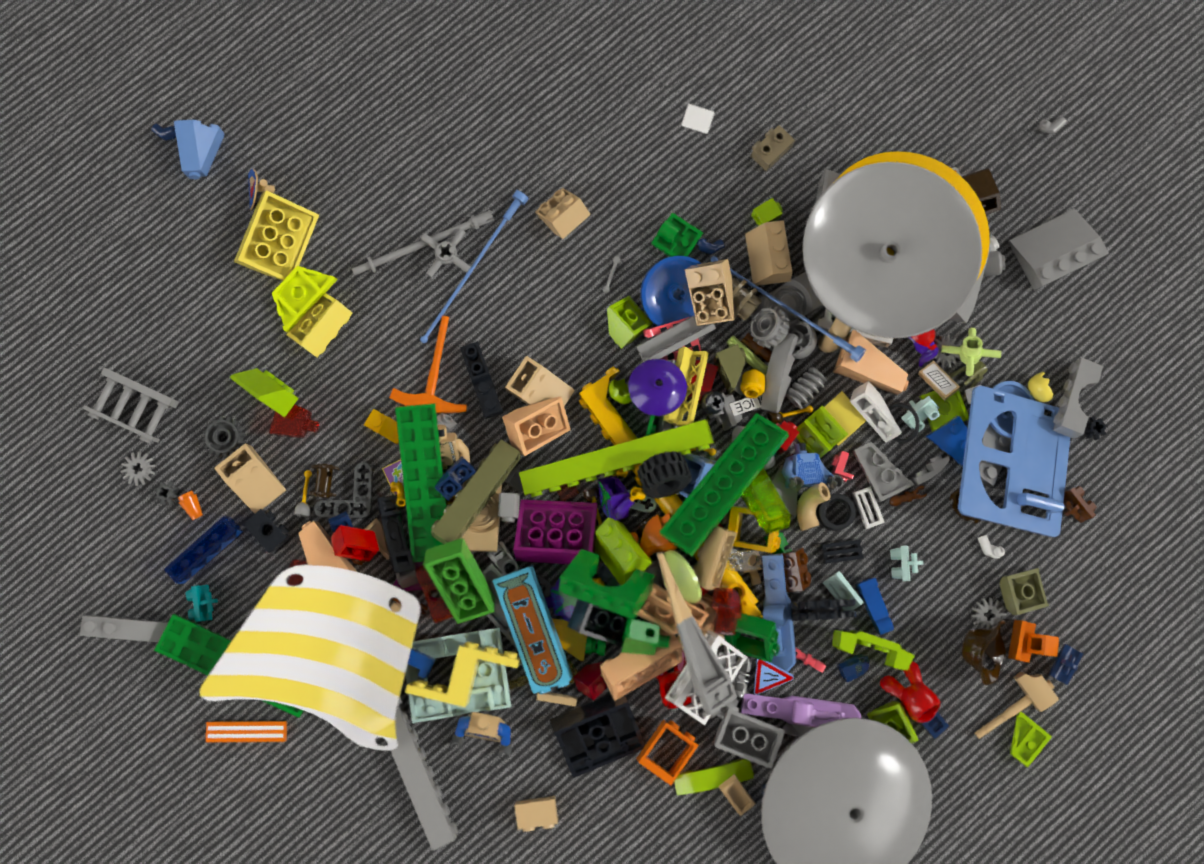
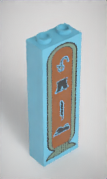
M533 565L492 580L533 694L537 692L540 694L547 693L554 686H558V688L567 686L573 675Z

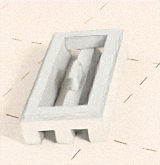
M871 486L851 493L865 529L885 523ZM865 492L868 493L878 521L874 519ZM859 494H860V496H861V498H862L863 504H864V506H865V509H866L867 514H868V516H869V519H870V521H871L870 524H869V522H868V519H867V517H866V514H865L864 509H863V507H862V504H861V502H860V499H859V496H858Z

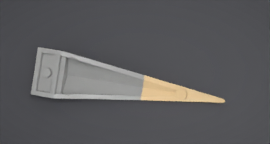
M657 553L695 695L699 696L705 715H712L737 698L731 678L721 665L692 616L664 555Z

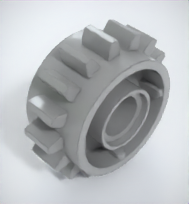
M769 306V308H763L759 311L751 323L753 341L767 348L781 343L787 336L790 327L788 322L790 319L786 317L787 313L777 306L775 308Z

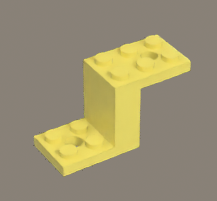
M467 641L459 646L449 688L441 684L430 686L428 681L417 679L407 684L405 693L466 707L470 702L480 659L518 668L521 658L517 657L518 653L506 651L503 654L498 652V648L487 646L483 649L478 647V643Z

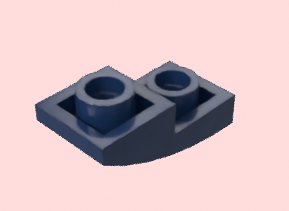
M461 456L437 482L435 489L449 501L463 488L462 484L476 472V469Z

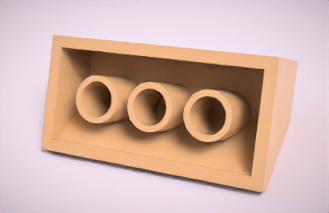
M660 629L659 635L670 636L669 648L657 647L654 655L620 653L614 659H607L600 666L601 674L615 701L682 662V645L675 635Z

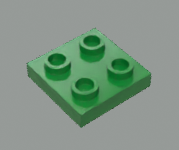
M671 213L669 218L660 227L651 245L669 257H688L698 240L703 236V232L676 214Z

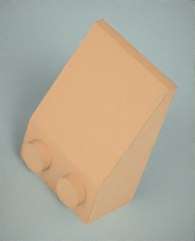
M560 396L517 408L502 417L511 446L519 450L523 456L530 454L571 430L562 397Z

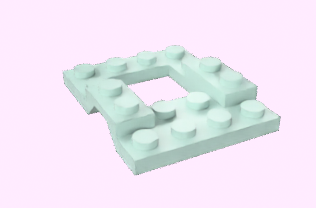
M500 628L413 641L411 647L433 658L457 655L459 646L470 641L478 643L479 648L485 649L487 646L498 648V652L504 654ZM481 659L470 702L466 707L409 694L412 723L454 717L471 712L512 707L506 666ZM407 664V684L417 679L428 681V677L424 679L418 676L420 669Z

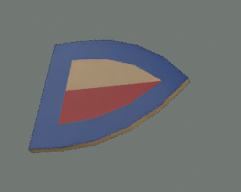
M251 169L248 174L250 210L254 207L257 192H264L266 190L271 193L275 192V186L267 185L265 179L260 180L258 184V176L255 169Z

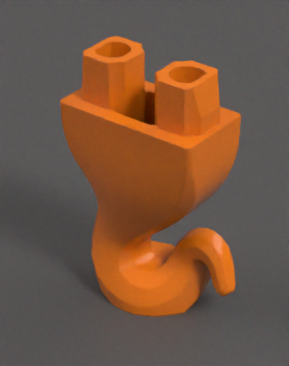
M667 513L662 517L656 515L645 525L640 547L648 557H651L656 552H665L678 548L659 533L673 516L672 514ZM631 532L630 534L638 543L639 537L637 533Z

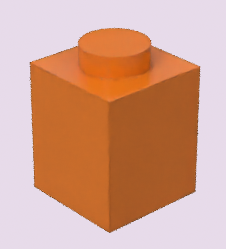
M1028 633L1027 653L1057 657L1059 637Z

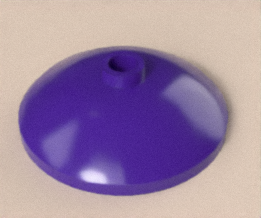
M651 359L641 363L634 369L629 379L628 391L633 404L640 411L652 416H664L676 411L681 406L687 393V383L684 374L675 364L663 359ZM661 381L662 386H657L655 382Z

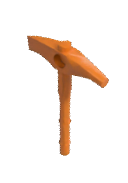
M442 316L425 393L407 394L393 388L390 399L405 406L436 403L437 414L467 412V404L446 402L434 395L446 331L448 329V316Z

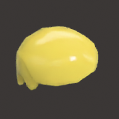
M1045 372L1034 375L1028 381L1027 388L1030 394L1039 402H1048L1053 398V392L1048 386L1050 379L1042 377Z

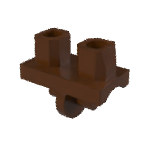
M1081 486L1066 490L1064 493V505L1067 508L1064 514L1065 516L1072 514L1075 519L1082 523L1096 516L1094 511L1097 506L1093 501L1085 502L1082 498L1085 491Z

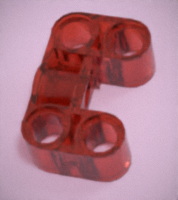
M419 566L416 570V576L422 587L434 623L437 624L454 618L441 594L439 598H434L431 595L432 590L438 591L425 566Z

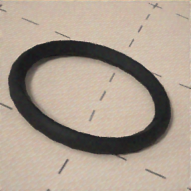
M895 403L888 407L890 411L896 407H904L910 410L915 418V430L910 437L906 439L895 437L892 439L898 443H906L916 437L920 427L919 417L916 411L908 404Z

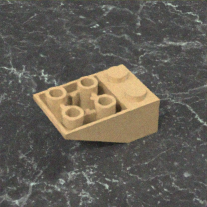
M728 259L692 265L685 269L697 326L734 320L732 276Z
M528 356L524 358L505 387L507 392L527 405L560 396L565 407L575 392L573 388Z
M246 443L214 468L225 483L254 514L260 509H264L286 491L285 487L254 448Z

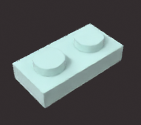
M840 571L823 582L836 600H856L855 605L842 607L844 610H854L862 605L863 600Z

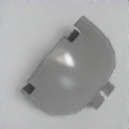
M793 320L789 322L788 333L795 334L798 340L792 356L795 359H803L815 350L817 335L811 325L805 321Z

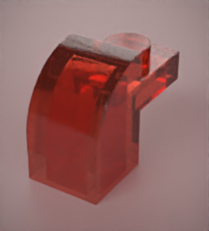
M715 587L711 607L717 612L713 632L735 636L737 620L741 619L742 616L740 596L732 588Z

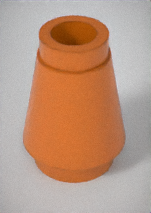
M189 491L178 497L180 506L191 517L192 521L203 516L197 494Z

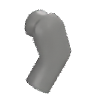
M1062 116L1054 123L1043 119L1040 121L1039 129L1043 133L1055 134L1067 121Z

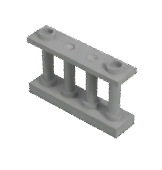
M104 367L101 375L107 377L105 380L107 383L94 408L84 405L83 409L89 411L88 416L97 420L102 417L140 435L139 439L150 444L151 441L158 443L160 439L152 436L165 409H168L169 406L176 408L179 401ZM119 382L124 385V391L111 416L102 413L101 410L114 385L117 386ZM136 390L141 393V399L128 424L119 421L118 418L131 393H134ZM152 398L158 400V407L145 432L136 429L135 426L148 401H151Z

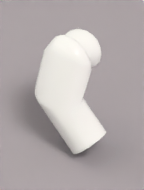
M987 535L978 537L985 555L995 559L1004 556V548L991 545Z

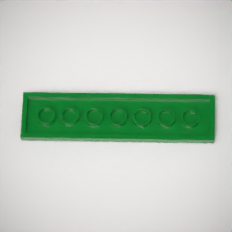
M756 413L659 531L660 535L692 557L789 437V433Z

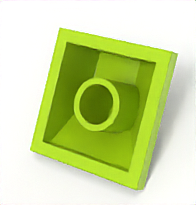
M630 296L607 308L609 335L621 349L638 338L643 333V330L653 325V322Z

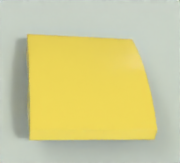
M843 391L824 407L848 433L844 439L837 443L838 446L866 422L865 418L851 404L850 399Z

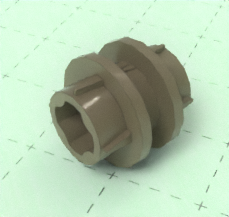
M732 278L734 319L738 316L747 321L760 306L762 300L755 295L758 289L754 288L749 292L744 288L748 282L745 279L740 283Z

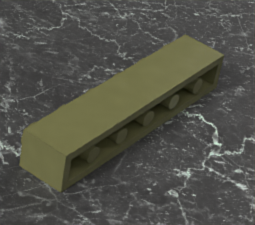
M503 440L492 446L489 452L490 455L487 459L484 458L480 462L479 469L467 480L465 488L456 494L452 505H447L442 518L434 522L431 528L433 538L445 544L463 537L521 459L519 450Z

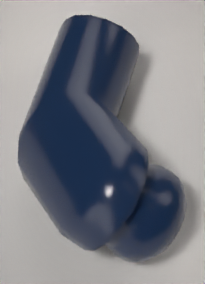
M154 124L151 128V131L163 140L168 141L176 138L175 125L162 128L160 125Z

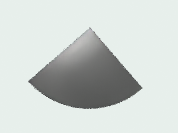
M516 466L505 482L521 493L523 490L519 475L521 471Z

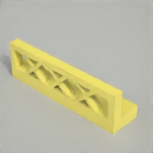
M687 347L679 348L675 365L685 376L687 393L681 406L676 411L664 415L663 421L674 426L694 423L709 355L708 352L692 351ZM696 357H701L700 363L695 366ZM696 374V381L691 384V379ZM692 393V399L687 403V397ZM688 411L687 421H682L683 415Z

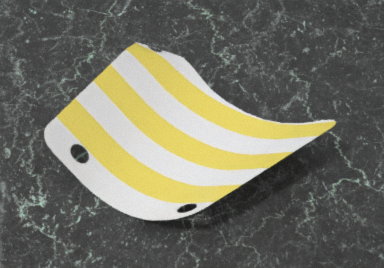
M316 565L292 567L278 575L202 684L200 695L209 701L257 699L293 706L328 721L360 746L377 750H394L398 747L395 728L396 708L420 615L419 602L410 593L385 581L359 572ZM291 574H300L303 577V582L298 586H290L286 583V578ZM395 597L400 600L401 610L399 612H393L390 609L389 601L391 598ZM382 737L388 742V745H377L375 739Z

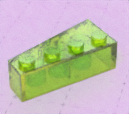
M763 468L740 497L757 519L759 526L769 534L788 528L790 513Z

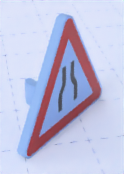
M757 659L754 694L758 695L792 681L794 676L770 662Z

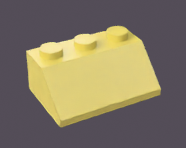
M325 293L286 335L315 357H318L326 350L329 342L337 336L340 328L349 321L352 312L338 300Z

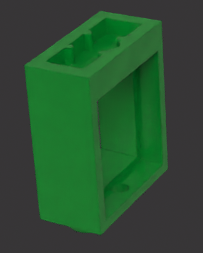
M733 610L729 612L723 624L725 641L746 656L771 663L773 657L778 655L780 645L777 642L779 632L776 631V622ZM741 633L762 638L764 642L741 636Z

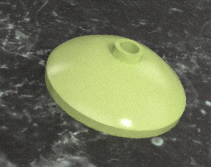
M674 550L665 551L663 555L684 600L690 604L698 603L701 600V588L693 569L678 552Z

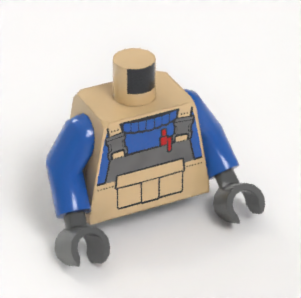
M471 712L469 716H462L459 719L455 734L452 736L451 748L454 744L460 745L459 750L462 749L463 736L500 742L501 747L498 756L501 757L502 753H505L507 759H509L512 751V746L510 745L511 729L500 717Z

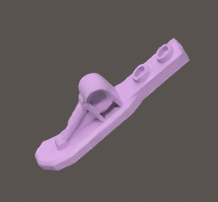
M749 693L744 694V698H742L740 712L743 714L778 718L789 724L815 728L834 720L861 718V713L853 704L799 696L777 698Z

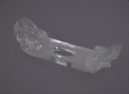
M758 550L731 551L726 568L732 571L763 570L762 555L771 553ZM752 555H755L756 562L751 566L749 559Z

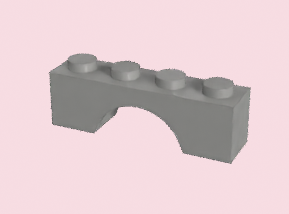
M1080 358L1070 365L1068 370L1070 373L1069 378L1063 386L1065 390L1064 395L1058 403V406H1060L1059 412L1053 420L1055 424L1053 431L1072 439L1084 434L1088 416L1080 408L1079 393L1081 389L1091 388L1099 382L1103 369L1102 365L1085 358Z

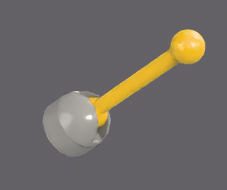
M306 470L304 472L305 484L302 502L298 503L294 509V515L302 517L310 516V507L306 504L309 477L312 476V472Z

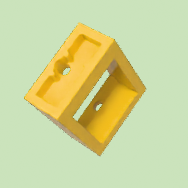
M741 506L731 507L728 530L737 533L733 546L770 553L776 552L779 549L781 542L780 537H778L779 529H782L783 526L781 513ZM743 513L771 518L767 546L739 541Z

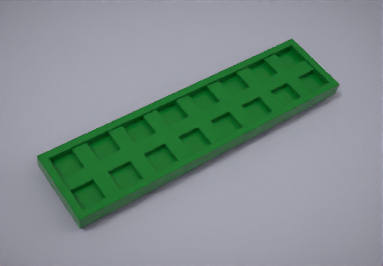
M436 403L395 407L413 563L424 562L427 549L442 545L441 542L433 538L431 532L434 522L442 518L443 512L447 507L446 498L435 489V485L443 476Z
M172 614L154 651L209 676L232 640L179 615ZM264 701L298 718L301 717L304 711L293 706Z

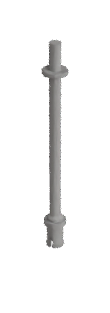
M490 210L476 216L471 215L467 222L430 237L438 242L455 235L459 229L464 231L470 228L480 229V226L494 221ZM420 240L374 260L371 257H367V263L352 268L354 275L370 269L375 273V267L426 247L428 244Z

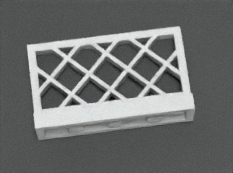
M708 630L704 637L718 660L725 658L726 667L723 668L727 671L731 681H733L747 656L726 642L721 636ZM720 644H723L725 653L717 655V649ZM738 655L739 659L736 664L731 665L730 656ZM686 664L665 698L705 725L711 715H705L704 713L702 717L698 716L697 708L701 707L702 704L696 701L694 687L688 665ZM691 696L692 705L683 706L682 704L685 699Z

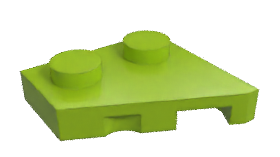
M1019 712L1016 716L1010 754L1028 768L1052 736L1024 713Z

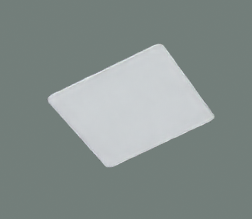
M688 104L682 126L707 134L714 112Z

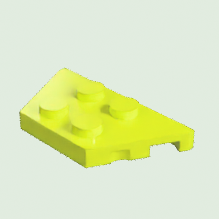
M297 266L272 292L274 302L277 304L278 315L281 316L284 325L282 326L283 330L289 332L338 279L331 275Z

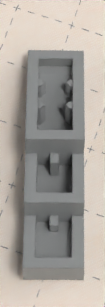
M788 333L781 343L773 347L765 378V391L762 394V410L779 413L792 379L788 375L795 360L792 356L798 340L795 334Z

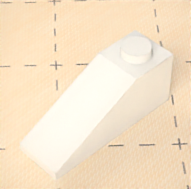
M869 381L853 390L850 399L851 404L885 442L902 433L881 394Z

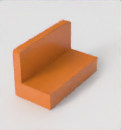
M1014 620L1008 658L1030 663L1031 653H1027L1028 633L1035 634L1036 624L1023 620Z

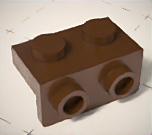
M796 548L788 553H780L783 554L786 592L803 591L809 587L811 575L807 570L808 558L807 554L804 553V548Z

